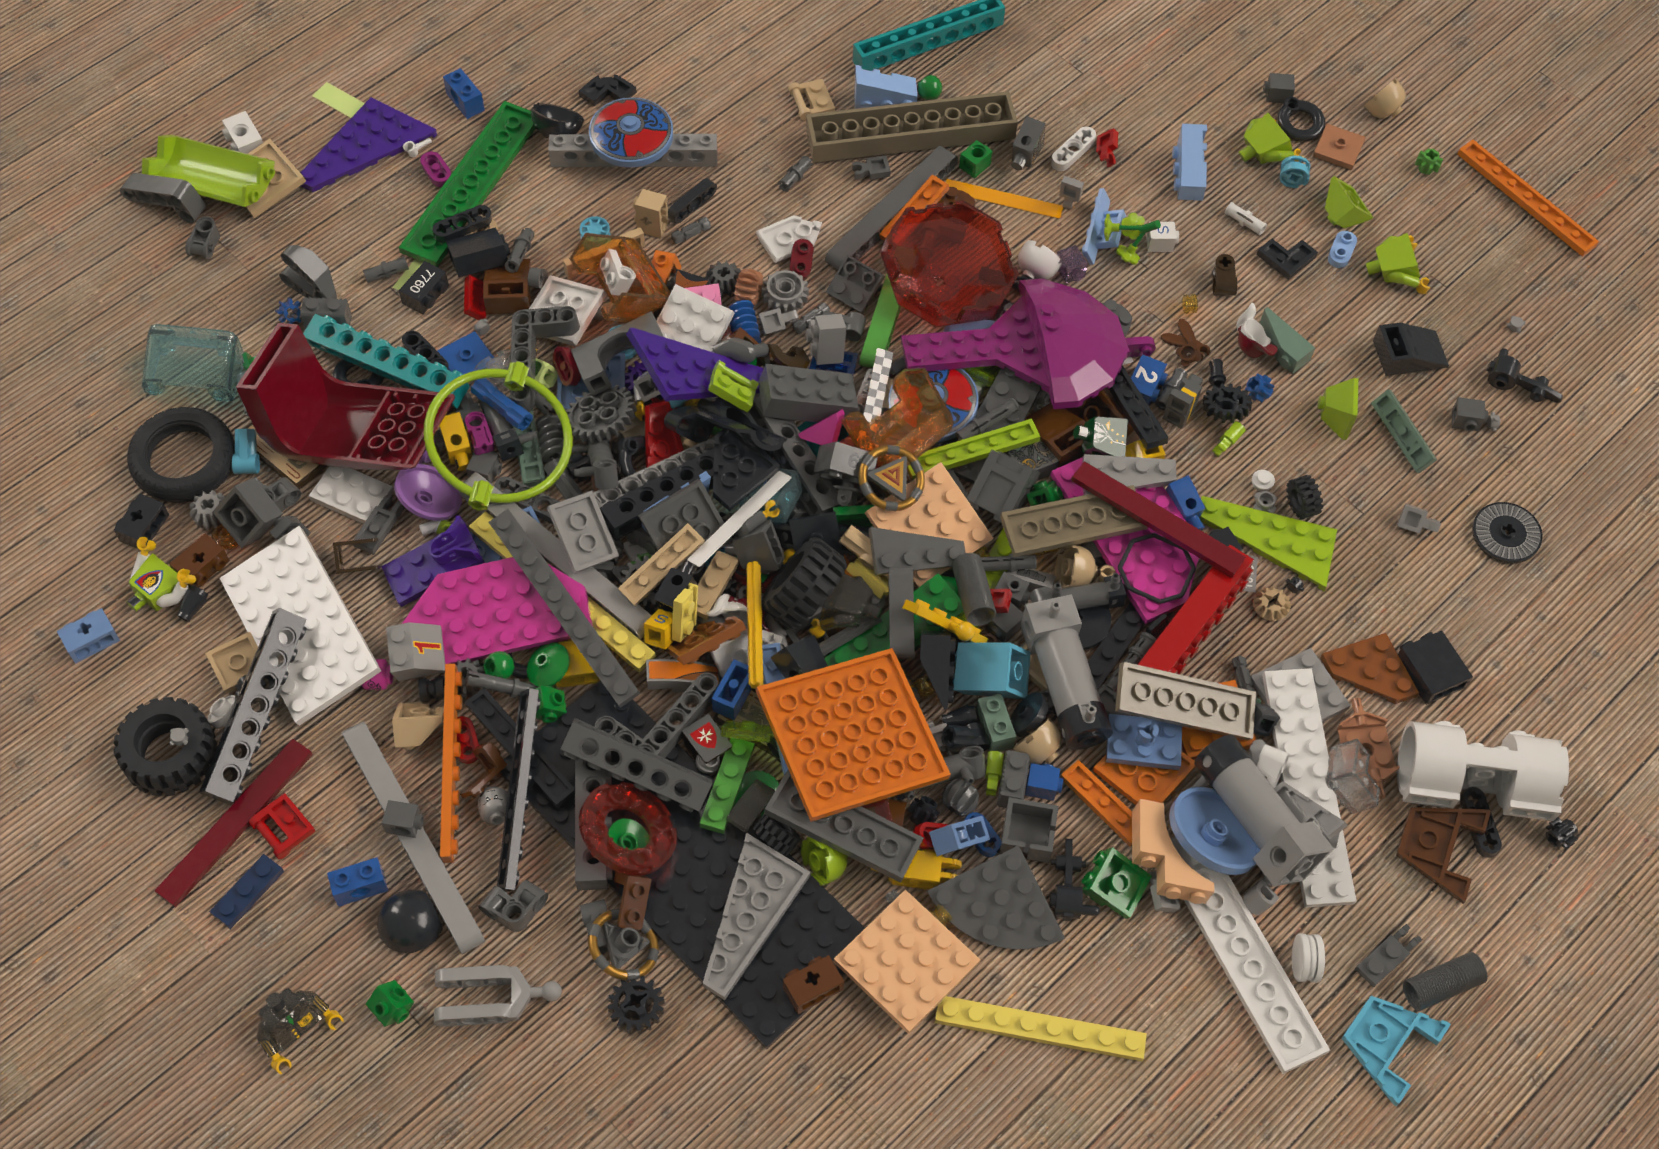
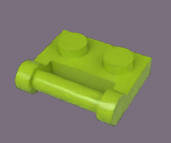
M718 360L713 368L708 390L748 413L753 405L755 391L759 382L745 378L726 367V363Z

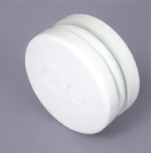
M1299 933L1294 939L1292 948L1294 978L1297 982L1309 980L1310 982L1319 983L1325 968L1323 939L1318 934L1306 935Z

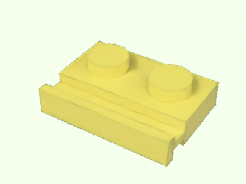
M858 559L855 563H849L846 570L879 599L883 598L884 595H889L887 578L883 575H875L874 570L867 568Z
M689 583L688 589H684L673 601L672 640L681 642L687 635L691 634L693 627L696 625L698 585Z

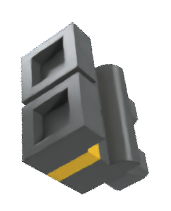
M1191 374L1188 379L1182 377L1179 389L1174 388L1169 395L1162 419L1182 429L1195 411L1202 390L1203 379L1195 374Z

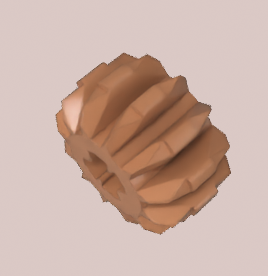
M743 269L739 273L738 279H736L735 300H749L755 306L761 296L764 282L763 275L754 269Z

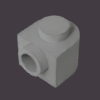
M1262 879L1250 887L1243 895L1245 906L1250 913L1255 915H1261L1279 899Z

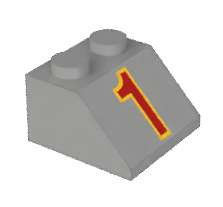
M409 622L386 627L390 672L398 681L445 672L446 663L442 627L440 625Z

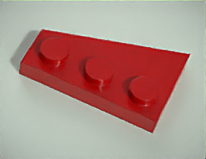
M664 400L645 406L646 468L684 451L679 434L667 429L664 425V418L671 411L669 401Z

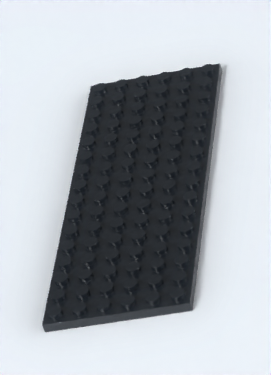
M601 680L569 705L564 715L557 717V720L553 723H547L533 737L535 745L574 788L575 760L564 755L565 751L561 750V746L575 718L595 727V723L600 717L610 716L642 739L657 724L633 699L620 708ZM604 729L603 731L610 733L612 730ZM660 738L655 742L664 743L666 739ZM677 744L665 759L712 779V785L700 811L695 809L693 812L681 808L679 806L680 803L671 799L670 802L662 800L656 796L657 792L650 789L643 791L633 786L634 782L626 778L624 781L612 777V786H607V794H612V809H608V817H612V824L620 819H632L641 824L649 834L652 844L651 855L646 863L634 868L641 870V875L651 878L644 919L653 929L656 936L703 984L729 891L737 870L739 857L744 846L746 833L767 846L769 845L753 829L757 821L753 817L744 815L735 805L724 834L700 827V821L715 780L709 774L700 771L696 766L695 760ZM612 753V762H617L620 758ZM510 755L503 759L507 766L501 770L502 777L508 783L510 781L512 764ZM629 765V768H630L631 771H633V772H635V773L638 772L637 770H635L634 768H632V767ZM658 771L652 774V779L657 783H662L666 780V776ZM531 780L527 786L526 796L529 799L528 803L575 851V795L556 808ZM679 782L675 785V789L679 793H685L689 790V786L685 782ZM591 788L588 792L597 793L600 789ZM592 811L588 815L591 817H595L599 815L600 812ZM593 834L588 839L597 840L600 835ZM790 854L785 856L788 859L800 865L801 867H803ZM608 856V865L612 864L613 880H608V886L622 900L624 885L614 881L615 871L625 872V869L629 867L621 865L612 856ZM592 858L588 863L597 864L600 859ZM810 874L809 879L727 998L723 1000L714 993L712 994L767 1050L811 1009L809 1008L797 1014L783 989L785 975L794 969L801 970L807 967L811 960L819 956L824 958L829 955L832 961H834V958L865 927ZM834 963L841 977L844 978L846 974ZM809 979L808 983H812L814 986L817 984V981L812 982L811 979Z

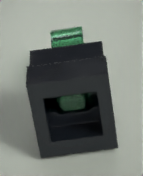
M1256 697L1253 734L1269 737L1274 726L1280 720V716L1270 706L1263 705L1261 699Z

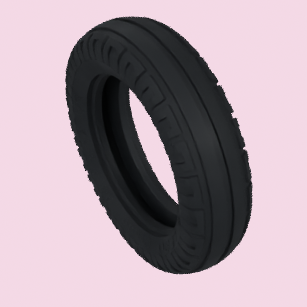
M194 407L168 409L146 420L133 435L127 452L129 472L138 487L153 498L173 503L194 501V496L201 497L203 491L207 494L212 489L215 491L227 479L232 471V456L235 454V442L227 425L216 415L206 410ZM187 431L198 432L207 436L213 442V452L210 460L202 469L194 474L181 478H167L157 474L151 468L150 459L153 450L162 440L173 434Z

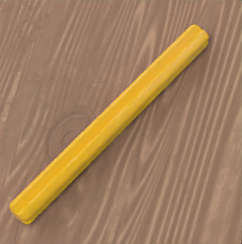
M757 561L748 562L746 565L749 685L751 688L756 689L758 686L763 685L761 566Z

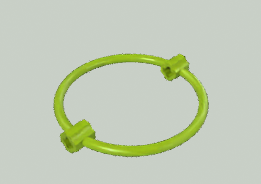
M518 361L510 362L508 370L481 369L455 378L438 392L426 413L424 441L433 466L451 486L470 496L468 505L475 510H487L489 502L514 503L541 494L560 478L571 457L573 445L572 428L563 405L548 388L527 376L529 368L524 363ZM504 378V386L509 390L515 392L523 391L525 384L541 394L555 410L563 430V450L553 472L538 485L525 491L510 494L492 493L494 486L487 481H474L473 487L455 477L446 468L437 453L433 438V426L435 416L442 402L458 387L478 379Z

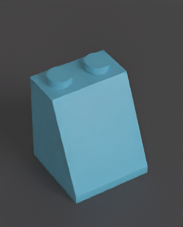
M958 643L955 652L956 668L954 679H952L954 691L965 695L993 696L1002 694L1003 698L1024 699L1028 692L1031 652L1012 643Z

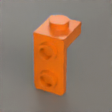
M655 250L643 283L645 290L664 292L670 273H676V269L681 270L682 267L675 253Z

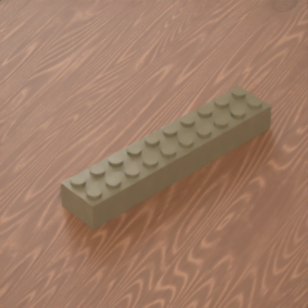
M1009 91L806 114V133L813 163L934 149L938 146L973 144L976 140L980 143L1011 140L1016 138L1018 125Z

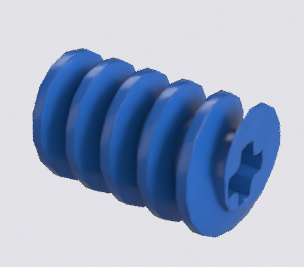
M749 300L733 303L728 308L735 313L729 323L732 333L741 327L760 344L762 339L760 338L753 303Z

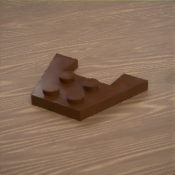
M1411 807L1396 856L1464 904L1472 879L1447 870L1460 827L1483 835L1486 831L1491 810Z

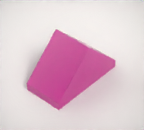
M843 409L806 428L798 434L799 437L819 445L837 442L845 414Z

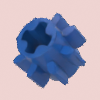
M290 297L287 298V302L279 301L281 306L275 312L281 314L280 322L283 323L286 319L288 324H293L294 321L301 322V309L298 308L301 303L299 301L293 304ZM288 308L292 309L293 314L291 316L287 312Z
M1257 373L1256 376L1248 380L1245 390L1250 392L1249 395L1252 396V400L1263 402L1271 397L1274 385L1270 384L1272 380L1270 377Z

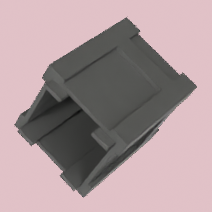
M991 450L966 499L971 502L970 505L976 510L980 508L985 511L986 509L995 514L993 519L1001 522V512L1023 508L1028 498L1026 494L1033 489V485L1036 483L1041 472L1000 451Z

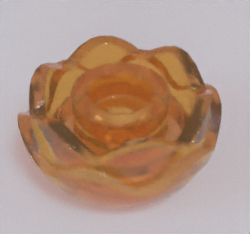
M223 524L217 526L212 533V539L225 550L234 549L239 545Z

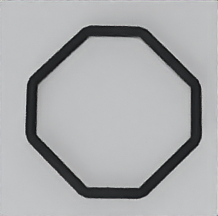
M1151 533L1130 540L1120 560L1118 570L1129 591L1158 604H1163L1180 599L1185 595L1196 567L1187 550L1159 534ZM1156 538L1183 550L1191 570L1180 594L1158 599L1130 586L1122 567L1134 543Z

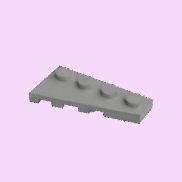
M1086 454L1083 456V462L1089 463L1125 486L1134 485L1135 489L1167 486L1177 480L1176 460ZM1083 489V495L1092 494Z

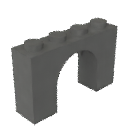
M652 311L571 350L591 396L612 387L606 373L609 361L618 353L634 348L626 335L629 328H636L664 337Z

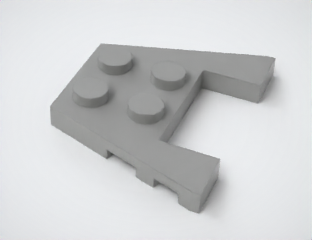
M1284 781L1274 788L1300 823L1315 821L1327 838L1332 839L1348 826L1345 821Z

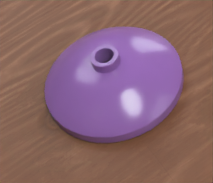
M417 464L415 468L400 470L395 478L394 490L397 498L408 511L418 517L435 521L446 520L453 517L461 507L462 496L458 490L445 481L433 466Z

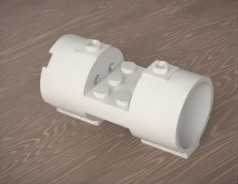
M1409 721L1403 731L1397 761V766H1400L1397 772L1398 789L1400 794L1403 795V802L1454 808L1460 801L1461 790L1477 787L1484 793L1496 794L1497 802L1503 808V815L1554 821L1561 814V806L1564 799L1560 797L1564 786L1568 784L1567 747H1561L1562 740L1535 737V735L1526 734V732L1519 730L1509 732L1503 739L1501 746L1490 748L1484 747L1481 743L1467 745L1465 731L1460 725H1452L1448 721L1435 722L1434 724Z

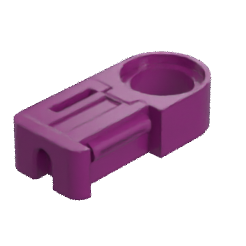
M481 412L467 414L465 425L469 438L471 437L474 454L481 455L494 451V441L484 414ZM473 420H480L482 422L479 426L470 425V422Z

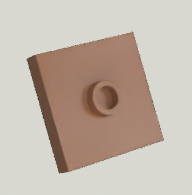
M1326 124L1313 157L1352 170L1366 137Z

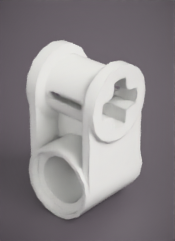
M1265 744L1260 753L1257 768L1264 777H1267L1270 785L1275 788L1287 764L1289 753Z

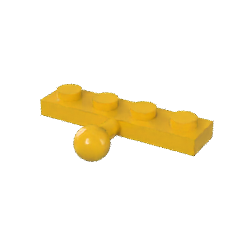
M907 599L905 600L903 609L956 634L962 641L986 643L988 640L987 637L980 635L981 629L974 627L970 622L962 621L954 616L948 619L946 618L948 613L935 607L932 611L929 609L930 604L917 599L915 603Z

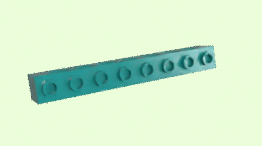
M977 0L853 44L852 61L855 65L862 66V69L868 71L885 67L1001 26L1004 23L1006 7L1001 0Z
M315 314L303 333L310 346L410 389L439 392L446 384L463 375V373L457 370H453V372L447 370L444 365L438 362L432 364L422 355H411L403 347H392L389 342L382 338L376 340L365 331L357 332L346 323L338 324L336 320L327 315L322 317ZM468 383L458 387L451 393L455 396L452 407L458 408L470 387Z

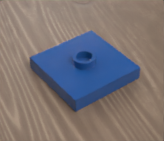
M475 331L437 350L448 362L451 372L457 370L466 374L498 366L497 360Z

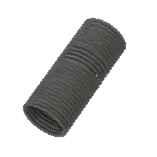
M975 553L959 555L952 562V569L966 621L976 626L985 625L995 618L996 609L982 559Z
M1469 952L1404 980L1403 991L1409 1004L1415 1010L1421 1011L1486 983L1488 974L1481 958L1474 952Z

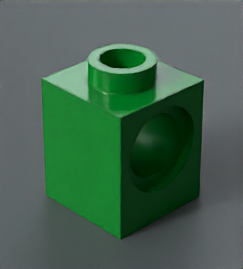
M976 140L960 154L959 168L975 179L991 165L993 151Z

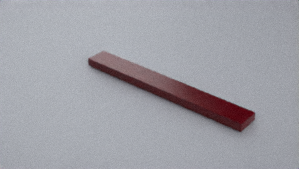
M1085 461L1071 478L1073 483L1232 578L1246 558Z
M292 739L154 890L155 893L176 908L250 826L249 820L251 817L265 808L313 756L312 752Z

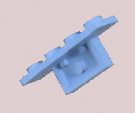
M1104 188L1099 189L1098 196L1095 198L1094 212L1091 213L1090 227L1087 229L1086 242L1082 247L1083 256L1086 257L1089 265H1094L1098 249L1115 248L1119 245L1121 230L1120 232H1112L1109 241H1105L1104 223L1106 214H1110L1112 223H1120V225L1122 219L1126 217L1124 209L1108 211L1110 199Z

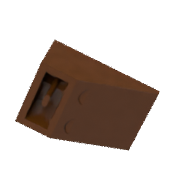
M523 259L518 271L514 273L507 271L505 265L485 270L483 300L486 314H510L530 308V287L528 286V274L531 268L530 259Z
M1052 402L1027 416L1026 420L1032 418L1040 435V440L1059 460L1058 468L1084 456L1082 452L1083 440L1073 437L1074 428L1077 425L1084 426L1085 421L1064 408L1053 409Z

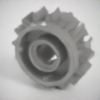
M776 271L774 274L768 275V281L763 282V302L768 303L769 309L780 308L781 313L798 310L799 308L802 309L803 303L808 302V282L803 281V276H799L795 271Z

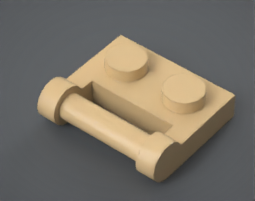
M823 79L802 84L794 82L788 86L789 93L793 95L798 106V114L801 120L806 121V114L835 111V106ZM801 94H806L812 109L806 107Z

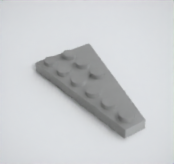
M746 833L735 877L732 881L723 918L703 980V987L723 1000L732 991L809 879L811 873Z

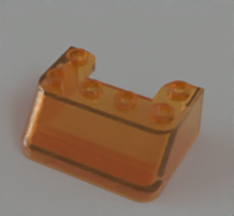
M585 233L569 258L579 274L596 275L602 288L608 295L611 303H604L601 307V312L606 321L628 323L664 306L671 294L642 246L632 238ZM608 249L616 250L622 266L631 268L636 274V278L628 292H622L619 296L611 295L600 268L601 259L605 256Z
M925 368L904 369L895 376L893 390L900 401L870 425L865 416L860 412H851L841 419L856 448L870 452L880 446L894 445L910 451L918 458L951 431L953 418ZM883 454L878 456L876 464L882 467L902 457L899 455Z

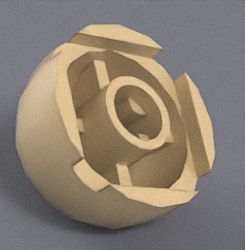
M1395 78L1376 94L1372 100L1367 102L1364 107L1376 118H1387L1390 115L1394 118L1403 110L1401 106L1406 98L1405 89Z
M1078 545L1062 547V549L1066 550L1063 555L1058 554L1055 565V580L1060 579L1061 588L1090 584L1098 571L1091 552Z
M1047 718L1038 728L1029 732L1028 736L1022 738L1012 748L1014 751L1027 753L1030 756L1029 764H1040L1044 761L1049 764L1058 756L1056 751L1061 745L1060 731L1053 721Z

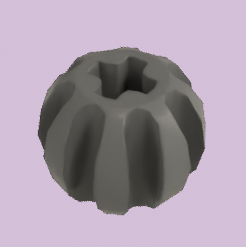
M955 779L945 786L942 792V801L954 814L965 816L976 809L979 803V793L973 785L968 784L962 779Z

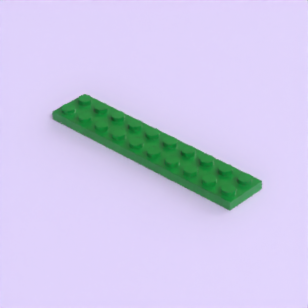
M506 101L502 103L399 246L400 253L422 262L426 261L436 267L440 265L448 253L446 243H440L434 239V224L483 204L536 129L530 110ZM460 221L457 223V226L464 227L467 222Z

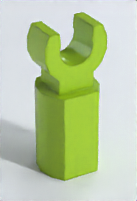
M1237 421L1231 424L1219 438L1220 442L1213 448L1212 452L1219 457L1222 452H1225L1227 448L1234 445L1246 431L1245 427Z
M998 751L988 752L985 778L988 779L986 795L996 796L998 780L1001 779L1004 753Z

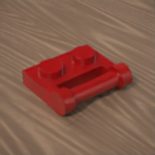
M285 793L249 820L250 826L253 829H257L273 848V854L277 859L285 858L293 848L316 832L311 823ZM270 817L288 838L283 843L265 823Z

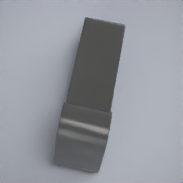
M132 173L119 189L122 196L129 201L173 207L181 219L191 224L197 220L206 208V204L195 188L183 179Z
M889 568L890 649L893 648L898 659H914V614L902 608L906 599L914 602L913 568Z

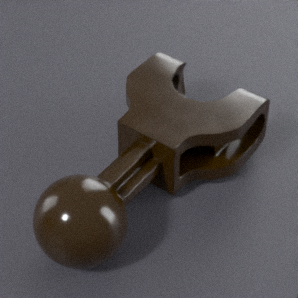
M767 343L769 353L766 357H760L764 367L765 364L807 369L810 364L804 349L797 346H792L785 354L778 345Z

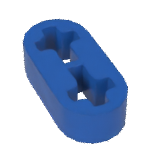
M973 812L968 814L965 820L983 815L978 812ZM983 816L990 837L988 842H994L993 849L991 847L985 848V842L974 846L983 856L994 857L999 853L1001 840Z

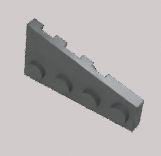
M874 527L868 529L875 575L889 574V568H913V571L952 567L954 559L966 553L964 541Z

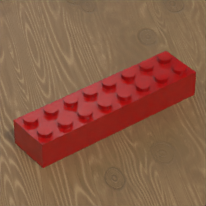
M1229 545L1228 547L1246 557L1233 578L1212 567L1138 665L1181 674L1187 665L1185 662L1188 658L1192 659L1197 653L1200 642H1205L1212 632L1210 630L1212 626H1217L1220 623L1225 609L1232 607L1237 593H1242L1248 585L1249 581L1247 580L1253 572L1251 566L1254 559Z

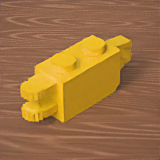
M933 849L918 850L902 882L900 883L890 877L888 880L892 885L930 890L938 886L939 883H944L958 876L941 872V868L961 869L962 862L958 859L942 857L943 855L937 856Z

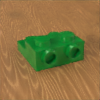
M1113 847L1103 851L1100 850L1093 858L1092 862L1095 864L1093 871L1087 872L1081 881L1084 885L1083 894L1100 906L1107 905L1123 918H1131L1152 876L1138 865L1133 864L1130 859Z

